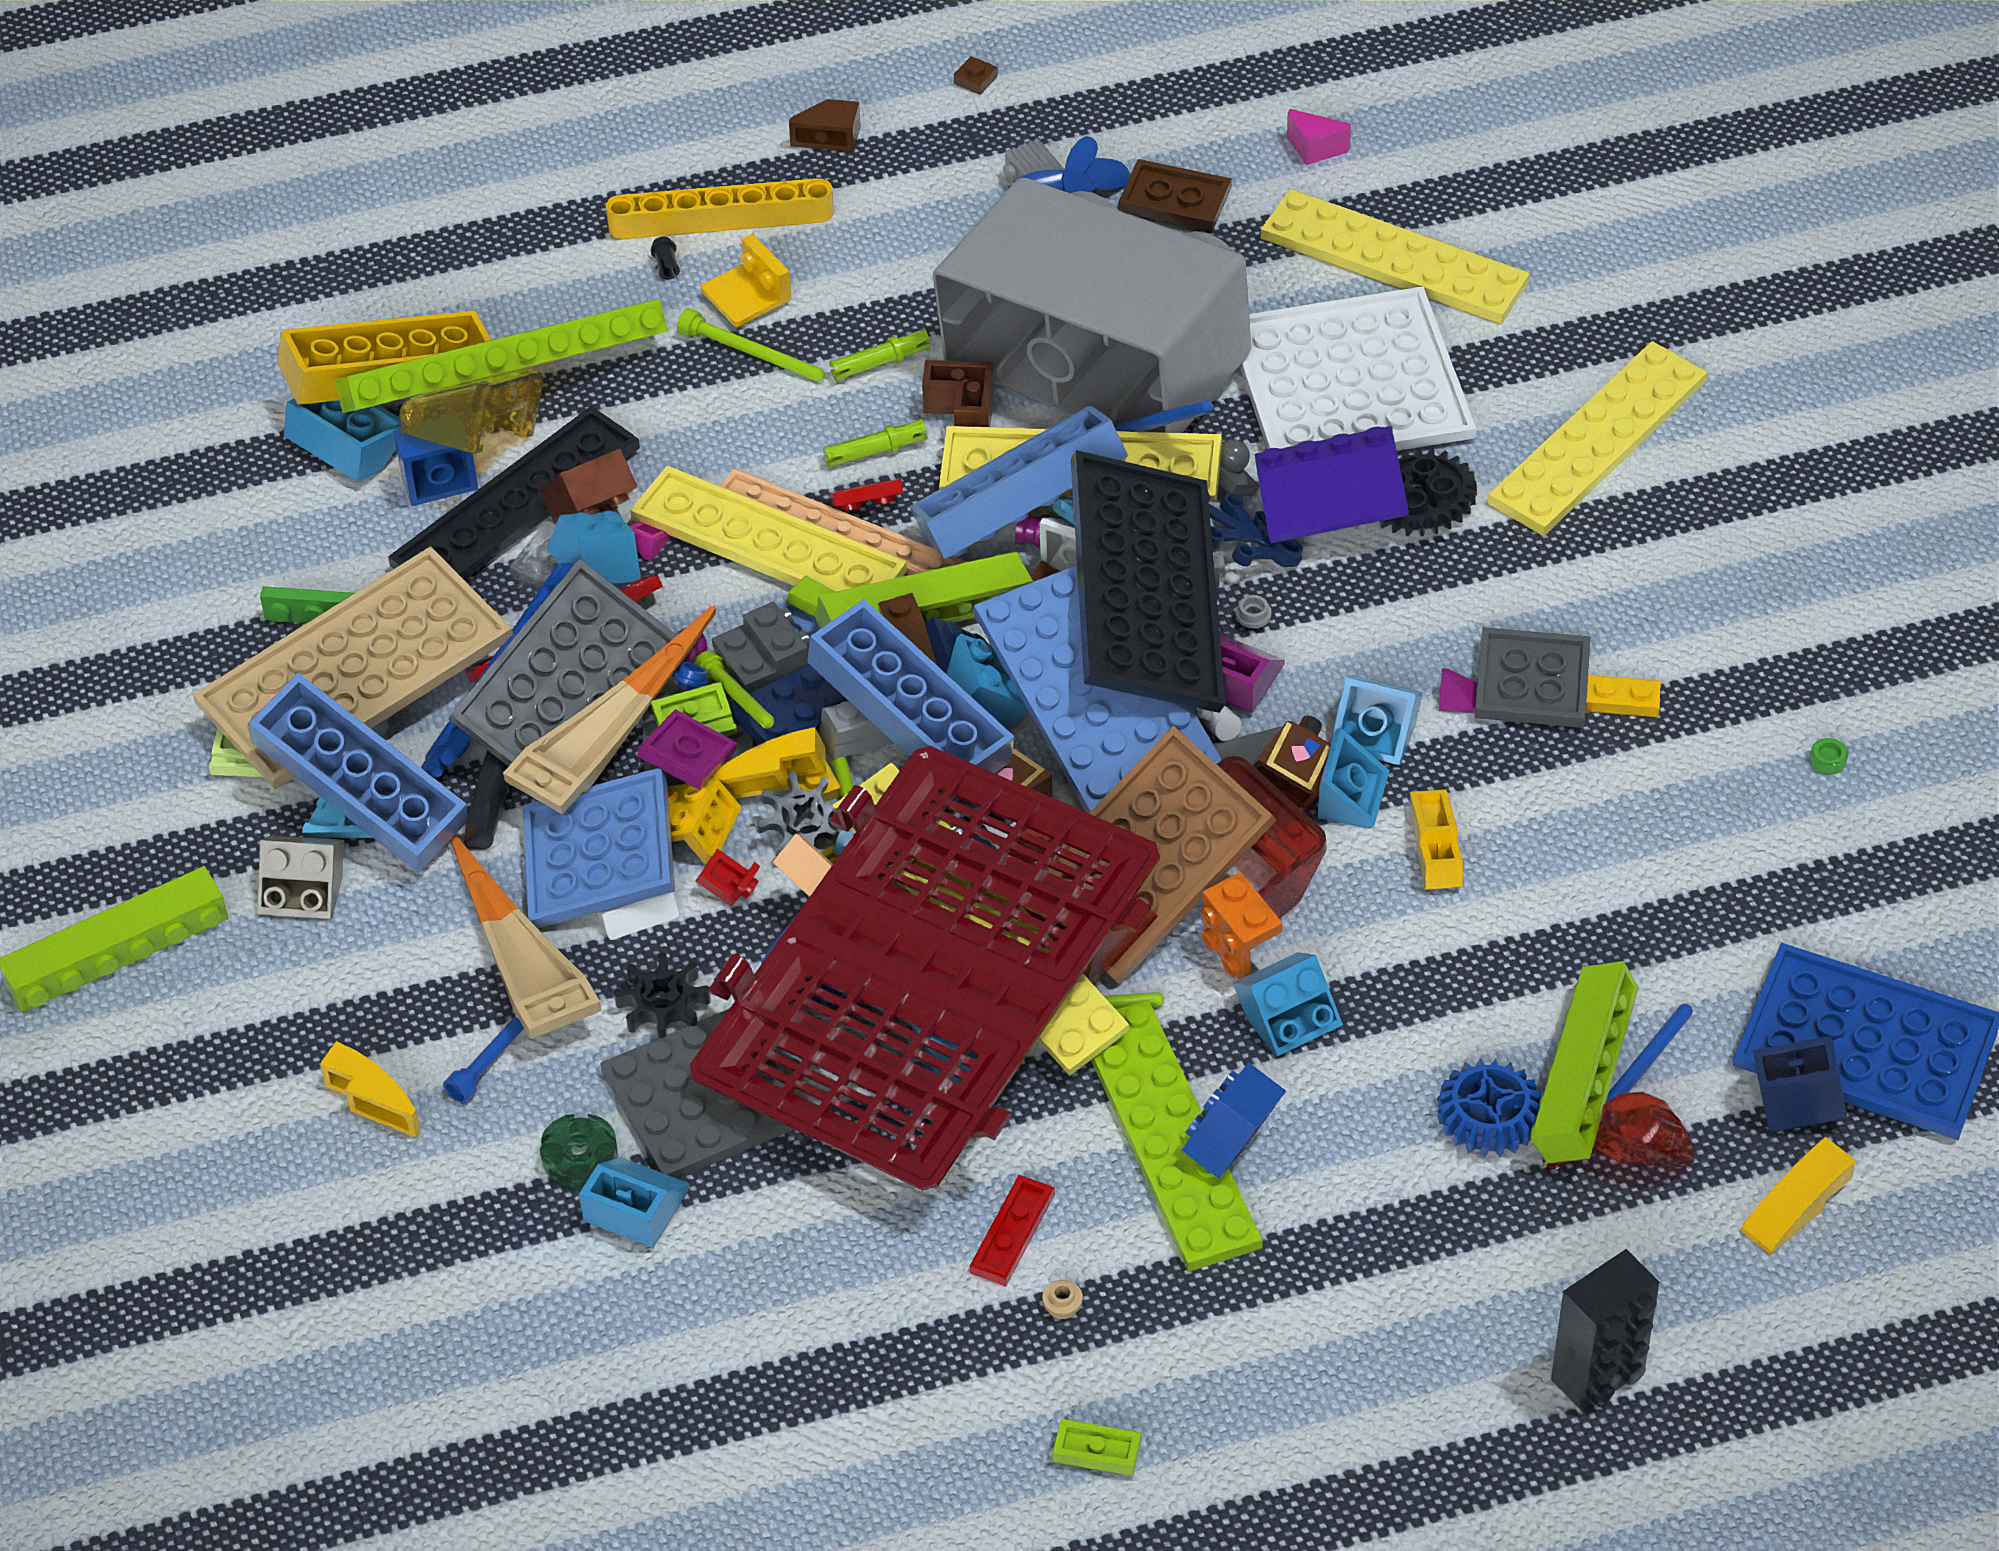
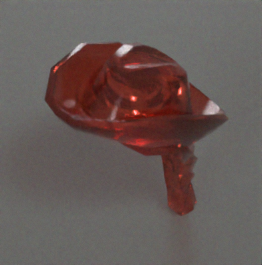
M1642 1091L1618 1094L1603 1105L1602 1124L1598 1128L1591 1155H1607L1618 1162L1641 1163L1648 1166L1661 1165L1684 1168L1692 1166L1695 1162L1693 1147L1681 1120L1665 1100ZM1544 1158L1542 1160L1546 1171L1557 1169L1566 1163L1572 1162L1546 1163Z

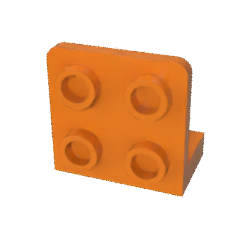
M1239 872L1202 891L1203 908L1200 910L1203 919L1201 937L1204 944L1210 951L1215 950L1218 953L1227 974L1230 977L1236 976L1238 980L1251 974L1250 949L1283 932V923L1243 873Z

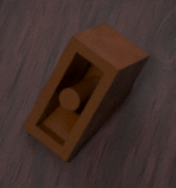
M826 99L790 117V146L854 152L861 127L859 102Z
M913 593L879 602L880 614L936 664L924 619Z

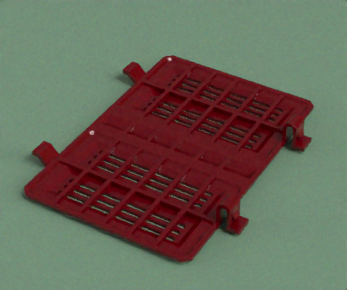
M932 746L914 750L876 805H874L872 796L867 790L858 785H854L836 809L835 814L830 819V823L847 832L854 825L856 833L755 974L750 964L737 954H732L721 968L708 990L711 994L726 1001L732 995L735 1002L690 1063L692 1078L695 1082L922 1191L939 1186L971 1138L988 1137L994 1141L996 1140L1012 1115L1008 1110L999 1106H992L1110 932L1125 929L1133 932L1137 931L1151 910V906L1141 900H1132L1160 860L1156 842ZM955 796L980 808L976 811L952 799ZM948 808L972 820L967 822L944 812V810ZM992 812L1015 822L1016 825L1013 827L988 815ZM939 819L964 831L960 834L936 822ZM983 823L1008 834L1007 838L1001 837L980 826ZM1028 828L1053 840L1050 843L1024 831ZM976 835L999 845L1000 848L998 850L972 838ZM1022 840L1035 847L1045 850V852L1043 854H1040L1034 850L1017 844V841ZM1065 844L1090 856L1087 859L1061 847ZM1012 851L1037 863L1033 866L1008 854ZM1056 855L1072 863H1075L1081 866L1082 868L1079 871L1073 867H1070L1057 860H1054L1053 858ZM910 858H913L935 868L936 871L933 873L908 861ZM1100 860L1109 863L1110 865L1105 867L1098 863ZM1049 867L1074 878V880L1070 882L1045 870ZM901 871H908L914 875H917L923 879L928 880L927 884H923L917 880H914L908 876L901 874ZM1092 872H1095L1102 875V877L1096 878L1091 876L1090 874ZM949 874L973 886L969 889L945 878V876ZM896 881L920 892V894L916 896L892 884ZM1084 883H1086L1090 886H1093L1094 888L1092 890H1088L1082 886L1084 885ZM937 887H944L965 898L963 901L937 890ZM985 890L1010 902L1008 905H1005L981 893ZM932 897L957 909L955 912H952L928 900ZM975 902L980 903L1002 914L1000 917L973 906ZM1021 906L1041 916H1044L1047 919L1045 920V922L1041 921L1035 917H1032L1028 914L1019 911L1018 909ZM968 913L992 924L993 927L990 929L965 918ZM1012 918L1038 929V932H1031L1010 921ZM1057 923L1066 926L1067 928L1062 930L1055 926ZM1006 930L1031 942L1029 945H1026L1003 935L1002 932ZM1049 935H1052L1058 938L1059 940L1054 942L1052 940L1047 939V937ZM1042 946L1051 951L1050 953H1044L1039 951ZM821 984H825L848 996L846 999H843L819 987ZM814 995L838 1006L839 1009L835 1011L811 1000ZM859 1000L883 1011L884 1014L880 1016L856 1005ZM806 1007L831 1020L829 1023H826L803 1012ZM851 1012L876 1025L874 1028H871L848 1017V1014ZM896 1017L920 1028L921 1031L919 1033L893 1022V1019ZM843 1024L868 1037L863 1040L839 1029V1027ZM888 1029L913 1042L911 1045H908L884 1034V1032ZM933 1034L959 1047L957 1050H953L930 1039V1036ZM879 1041L905 1054L901 1058L876 1046ZM924 1046L950 1058L947 1063L921 1051ZM776 1048H779L802 1059V1061L798 1064L774 1051ZM970 1051L978 1055L979 1057L977 1059H973L966 1055ZM916 1058L942 1072L938 1075L912 1062ZM767 1060H770L794 1073L790 1076L765 1063ZM960 1064L970 1067V1070L964 1071L958 1067ZM812 1065H815L839 1078L837 1081H834L810 1068ZM759 1072H761L784 1083L785 1085L783 1088H781L758 1077L757 1075ZM952 1076H954L956 1078L961 1079L962 1082L955 1083L950 1079ZM806 1077L831 1090L825 1093L802 1082V1080ZM851 1082L876 1094V1096L872 1099L847 1087V1085ZM797 1089L822 1101V1103L818 1106L793 1093ZM842 1094L867 1106V1109L863 1111L838 1098ZM886 1100H889L914 1113L908 1116L884 1103ZM832 1107H835L859 1120L857 1123H854L830 1110ZM880 1112L905 1124V1126L901 1129L876 1117V1115ZM925 1117L933 1121V1124L927 1125L921 1121ZM871 1124L896 1136V1139L892 1141L867 1128ZM915 1130L924 1133L925 1136L918 1137L913 1133ZM908 1142L917 1147L916 1149L911 1150L904 1146Z

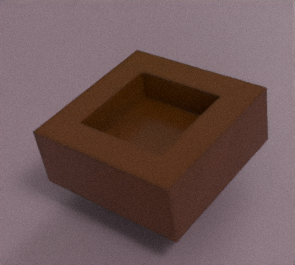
M970 56L953 74L954 84L981 95L998 77V67Z

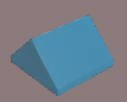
M1342 728L1335 730L1319 785L1318 819L1371 828L1376 822L1390 770Z

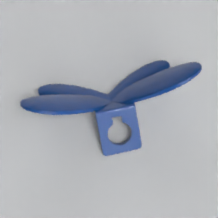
M1085 136L1079 139L1071 148L1065 170L1035 171L1020 178H1028L1056 189L1073 193L1077 191L1091 192L1094 189L1116 190L1123 188L1128 182L1130 172L1118 160L1095 158L1098 144L1092 137Z

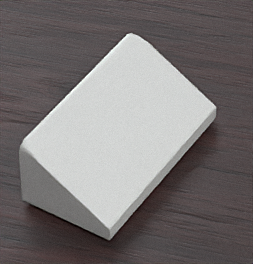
M671 892L597 912V915L608 938L614 940L675 919L679 916L674 893Z

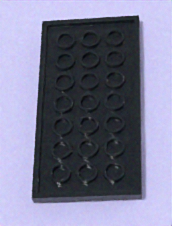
M1076 450L1071 457L1084 684L1220 713L1226 702L1207 480Z

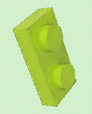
M1061 1419L1053 1449V1462L1134 1476L1142 1441V1432Z

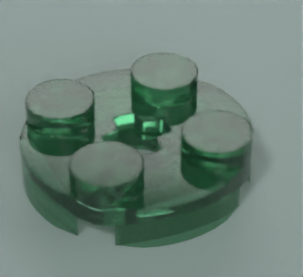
M574 1114L562 1116L553 1121L542 1134L540 1156L543 1169L553 1180L566 1184L572 1190H582L598 1164L619 1157L614 1129L606 1120L597 1115L587 1114L588 1118H575ZM574 1145L579 1148L585 1145L588 1146L586 1152L578 1155L573 1154L571 1149Z

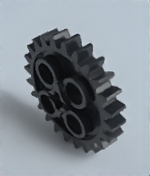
M1416 448L1414 455H1409L1405 450L1402 451V458L1398 460L1409 515L1380 521V527L1384 528L1392 525V533H1396L1403 528L1405 529L1406 536H1409L1413 530H1418L1420 536H1424L1426 529H1431L1435 534H1438L1439 526H1444L1449 530L1452 529V520L1462 523V514H1471V506L1476 505L1477 483L1474 471H1469V464H1460L1459 456L1448 459V451H1444L1437 456L1435 455L1434 448H1431L1427 454H1422L1420 448Z

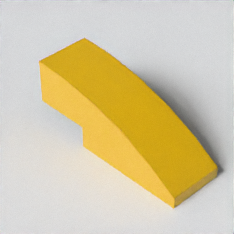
M815 727L792 732L747 750L724 764L711 779L718 778L735 799L761 795L764 789H769L772 793L790 790L787 778L791 771L796 772L797 776L826 771V747Z
M1447 789L1410 792L1415 839L1425 890L1463 887V860L1457 842L1458 828Z
M336 1041L320 1063L325 1086L346 1094L351 1112L417 1138L421 1133L417 1113L406 1093L375 1062L358 1051Z
M1827 1137L1823 1138L1773 1187L1743 1223L1740 1231L1771 1255L1824 1210L1825 1201L1852 1179L1856 1160Z

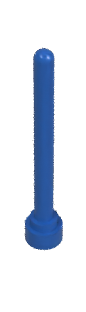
M1203 400L1118 423L1114 427L1116 431L1142 432L1209 414L1213 410V404L1208 400Z
M1681 1004L1611 1088L1596 1136H1603L1613 1125L1615 1108L1691 1017L1693 1009L1689 1004Z
M515 1016L467 1069L461 1068L459 1071H453L443 1082L445 1092L452 1099L465 1104L477 1092L478 1078L524 1029L519 1018Z

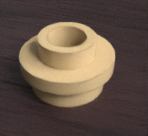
M1054 1281L1043 1291V1306L1055 1318H1070L1082 1306V1291L1078 1285L1071 1281ZM1065 1295L1068 1296V1298L1059 1299L1057 1298V1296Z

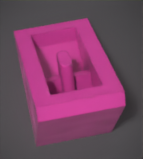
M1289 109L1287 114V138L1306 165L1348 153L1350 149L1351 124Z

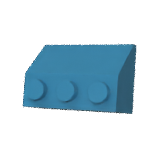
M294 398L288 401L286 405L284 437L346 474L351 479L359 482L384 468L396 450L393 430L408 427L409 423L379 405L343 413L339 400L298 405Z

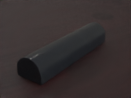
M488 750L486 751L465 827L463 844L467 848L487 849L492 846L509 783L505 781L503 772L509 766Z

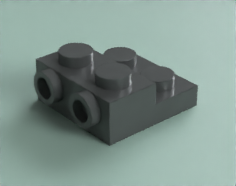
M774 601L743 614V625L712 638L713 649L722 658L723 663L738 684L748 693L809 664L807 662L810 641L808 635L804 630L796 632L793 628L795 625L794 619L787 607L780 609Z

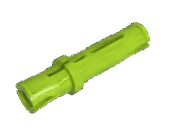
M920 329L917 332L900 338L895 336L889 337L885 343L829 361V366L834 368L831 369V373L835 381L838 382L841 379L893 361L896 363L903 362L904 357L924 350H930L931 343L926 342L930 341L925 329Z
M918 419L917 421L897 427L888 425L880 432L828 447L824 446L823 453L826 454L824 457L828 468H833V466L888 450L891 453L897 452L899 447L928 440V436L926 433L924 434L926 427L923 420Z

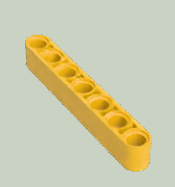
M816 178L617 195L607 201L606 213L610 235L617 239H633L822 223L832 218L834 205L831 183L827 180Z

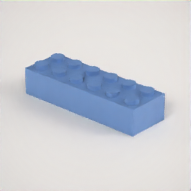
M1090 405L909 507L926 541L944 559L948 557L955 558L965 553L969 545L978 540L984 541L994 537L999 532V528L1008 523L1014 524L1026 519L1029 516V512L1040 505L1048 506L1053 504L1060 498V494L1072 489L1071 457L1076 450L1117 460L1128 457V454L1112 421Z
M865 599L810 636L807 662L909 757L914 750L932 746L993 773L998 772L1011 762L1015 736Z
M299 672L248 723L250 738L253 744L417 873L421 872L467 822V804Z

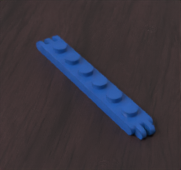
M576 562L559 563L556 565L513 627V635L500 646L476 683ZM449 720L427 752L421 768L432 777H440L447 766L452 765L456 758L461 757L467 751L471 737Z

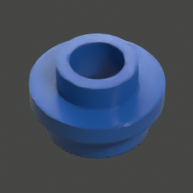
M681 662L679 668L673 673V677L678 680L677 685L688 691L707 686L708 684L706 679L708 671L694 663Z

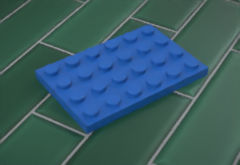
M1781 943L1734 1055L1732 1066L1757 1074L1753 1050L1831 1036L1845 1103L1959 1140L1999 1032V1012Z

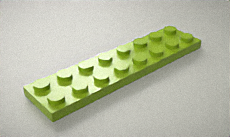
M1149 999L1116 1009L1129 1024V1031L1094 1057L1091 1062L1187 1271L1190 1272L1262 1249L1263 1240L1229 1168L1218 1179L1182 1151L1190 1139V1136L1185 1131L1198 1114L1201 1115L1202 1111Z

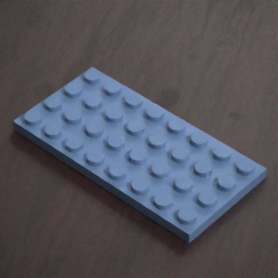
M1077 565L974 605V616L1086 813H1090L1173 725L1232 778L1190 706L1084 684Z

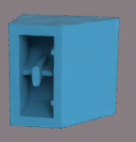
M960 634L954 644L947 675L1009 731L1028 712L1027 707L993 647L981 639H974Z
M1297 952L1233 983L1247 1020L1274 1056L1282 1055L1343 1025L1317 956L1314 954Z
M622 1157L600 1163L596 1166L579 1193L583 1221L654 1248L688 1192L690 1185L685 1181Z

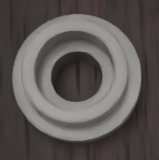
M1246 596L1236 608V619L1247 628L1263 627L1271 619V607L1261 596Z

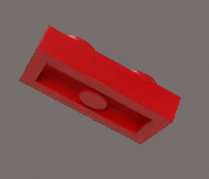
M896 478L829 492L831 506H841V511L845 512L862 508V501L874 499L875 505L896 501L895 495L904 492L901 479Z

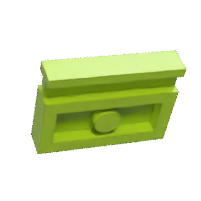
M721 682L651 701V708L657 726L676 709L726 737L737 733V727L733 721Z

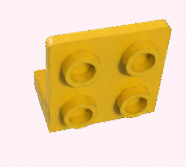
M753 234L741 239L743 252L741 254V265L700 286L701 292L735 327H740L792 300L790 271Z
M718 778L710 779L701 790L689 784L667 787L671 842L684 840L704 864L708 862L716 849L722 850L742 808Z

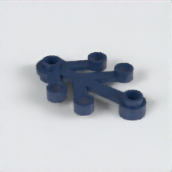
M1226 494L1219 505L1220 510L1209 504L1210 518L1229 528L1223 529L1211 526L1213 549L1220 548L1222 542H1253L1259 546H1249L1245 543H1239L1232 553V559L1237 564L1247 567L1251 565L1254 559H1272L1281 567H1296L1300 564L1303 547L1296 539L1270 544L1265 513L1263 511H1257L1251 519L1243 507V501L1233 494Z

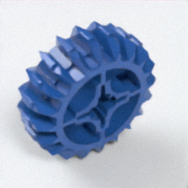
M1479 1058L1476 1067H1472L1465 1062L1463 1067H1461V1072L1452 1070L1449 1080H1444L1440 1095L1437 1098V1117L1439 1124H1443L1445 1136H1453L1455 1146L1465 1143L1468 1154L1474 1149L1481 1150L1484 1158L1489 1151H1495L1500 1158L1504 1153V1149H1508L1515 1154L1517 1149H1519V1144L1527 1146L1531 1141V1129L1535 1125L1542 1096L1541 1092L1536 1091L1537 1085L1535 1080H1526L1525 1069L1514 1072L1512 1062L1502 1067L1499 1066L1495 1058L1491 1065H1485Z

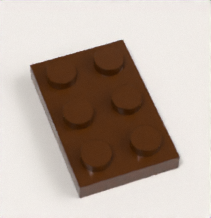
M1137 159L1119 199L1118 210L1127 214L1213 232L1232 188V178Z

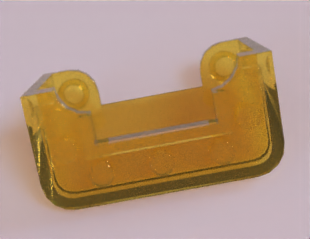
M522 369L414 396L408 402H404L399 415L402 422L400 432L473 454L483 452L484 445L480 444L481 436L484 432L493 433L494 426L512 431L517 436L531 437L534 435L543 386V375L541 372Z

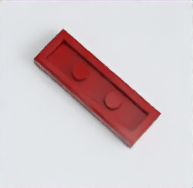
M1018 1175L970 1264L971 1274L1007 1286L1055 1196V1187Z

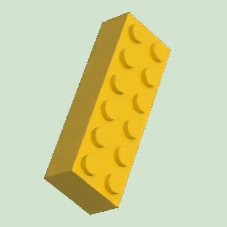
M475 310L283 329L280 333L277 364L297 404H314L339 400L334 379L490 341L491 338ZM494 376L439 390L492 384Z

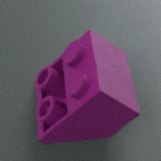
M1220 634L1225 702L1252 713L1285 665V659Z

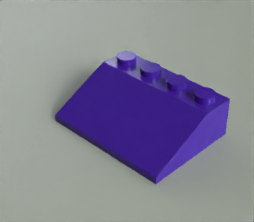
M1392 426L1371 427L1363 432L1337 434L1329 439L1303 441L1295 446L1280 449L1269 448L1261 453L1254 454L1270 544L1409 515Z

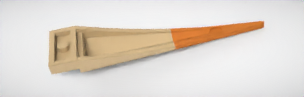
M715 605L710 606L667 645L621 682L576 715L527 746L503 772L505 781L563 815L582 792H588L651 705V701L656 698L716 615Z
M455 834L450 840L516 1018H519L530 1039L601 1012L600 1000L586 976L522 913Z

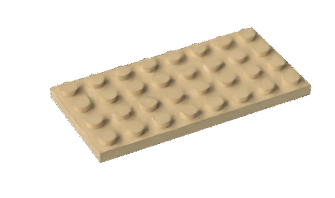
M430 546L193 694L195 704L275 790L295 776L251 742L248 723L298 672L371 729L502 646L513 635V631Z

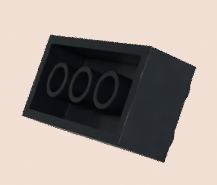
M1627 1249L1563 1291L1551 1380L1582 1413L1595 1405L1600 1407L1606 1404L1613 1397L1616 1390L1626 1383L1628 1385L1636 1383L1646 1371L1645 1367L1650 1349L1649 1343L1660 1282Z

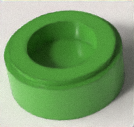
M1824 738L1813 744L1810 763L1816 771L1832 775L1841 772L1846 767L1848 750L1842 742L1832 738Z

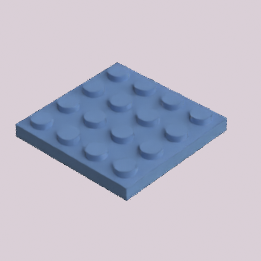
M656 768L591 786L587 793H581L563 815L540 801L523 805L528 919L536 928L675 891L667 776L664 770Z

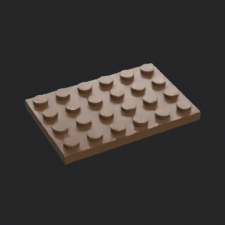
M1174 725L1089 813L1156 842L1160 855V860L1132 900H1141L1150 904L1151 910L1136 932L1128 929L1116 932L1111 931L1093 957V960L1120 985L1203 898L1202 891L1216 885L1277 821L1268 810ZM1065 844L1061 847L1087 859L1090 856ZM1056 855L1053 858L1054 860H1057L1063 864L1073 867L1079 871L1082 868L1081 866L1072 863L1068 860H1065L1061 857H1058ZM1100 860L1098 863L1105 867L1110 865L1109 863ZM1049 867L1045 870L1070 882L1074 880V878ZM1092 872L1090 874L1091 876L1096 878L1102 877V875L1095 872ZM1084 883V885L1082 886L1088 890H1092L1094 888L1093 886H1090L1086 883ZM1059 923L1056 924V925L1059 926L1062 930H1064V929L1067 928L1066 926H1064V925H1062V924H1059Z

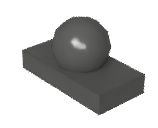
M1230 439L1222 443L1218 483L1229 494L1255 496L1260 486L1244 470L1250 459L1249 449L1245 443L1237 439Z

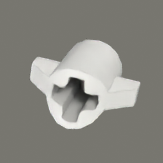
M1224 706L1220 713L1199 709L1197 712L1199 721L1222 741L1234 739L1243 728L1240 718L1226 706Z

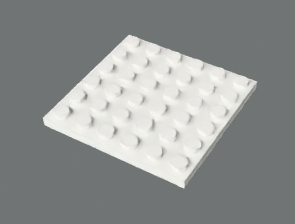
M1423 286L1249 314L1252 348L1239 366L1267 449L1295 446L1303 441L1329 439L1337 434L1363 432L1376 426H1392L1397 451L1476 438V426Z

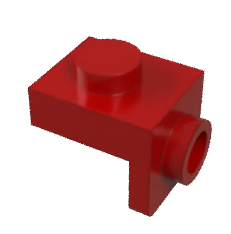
M716 849L695 882L732 907L740 896L747 899L755 889L759 880L754 878L759 870L760 865L754 862L749 869H746L725 853Z

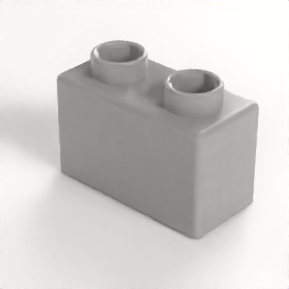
M1020 178L1014 182L933 271L945 361L993 362L995 385L1071 414H1076L1092 405L1108 417L1113 425L1203 400L1210 401L1248 356L1252 348L1246 260L1243 255L1235 252L1223 240L1209 233L1195 231L1184 234L1119 211L1108 200L1092 192L1077 191L1068 193L1028 178ZM1196 417L1142 432L1183 433Z

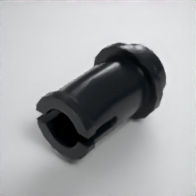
M666 236L656 238L652 243L650 252L656 258L659 276L662 279L669 280L674 278L672 268L676 276L679 275L680 268L675 256L676 244Z

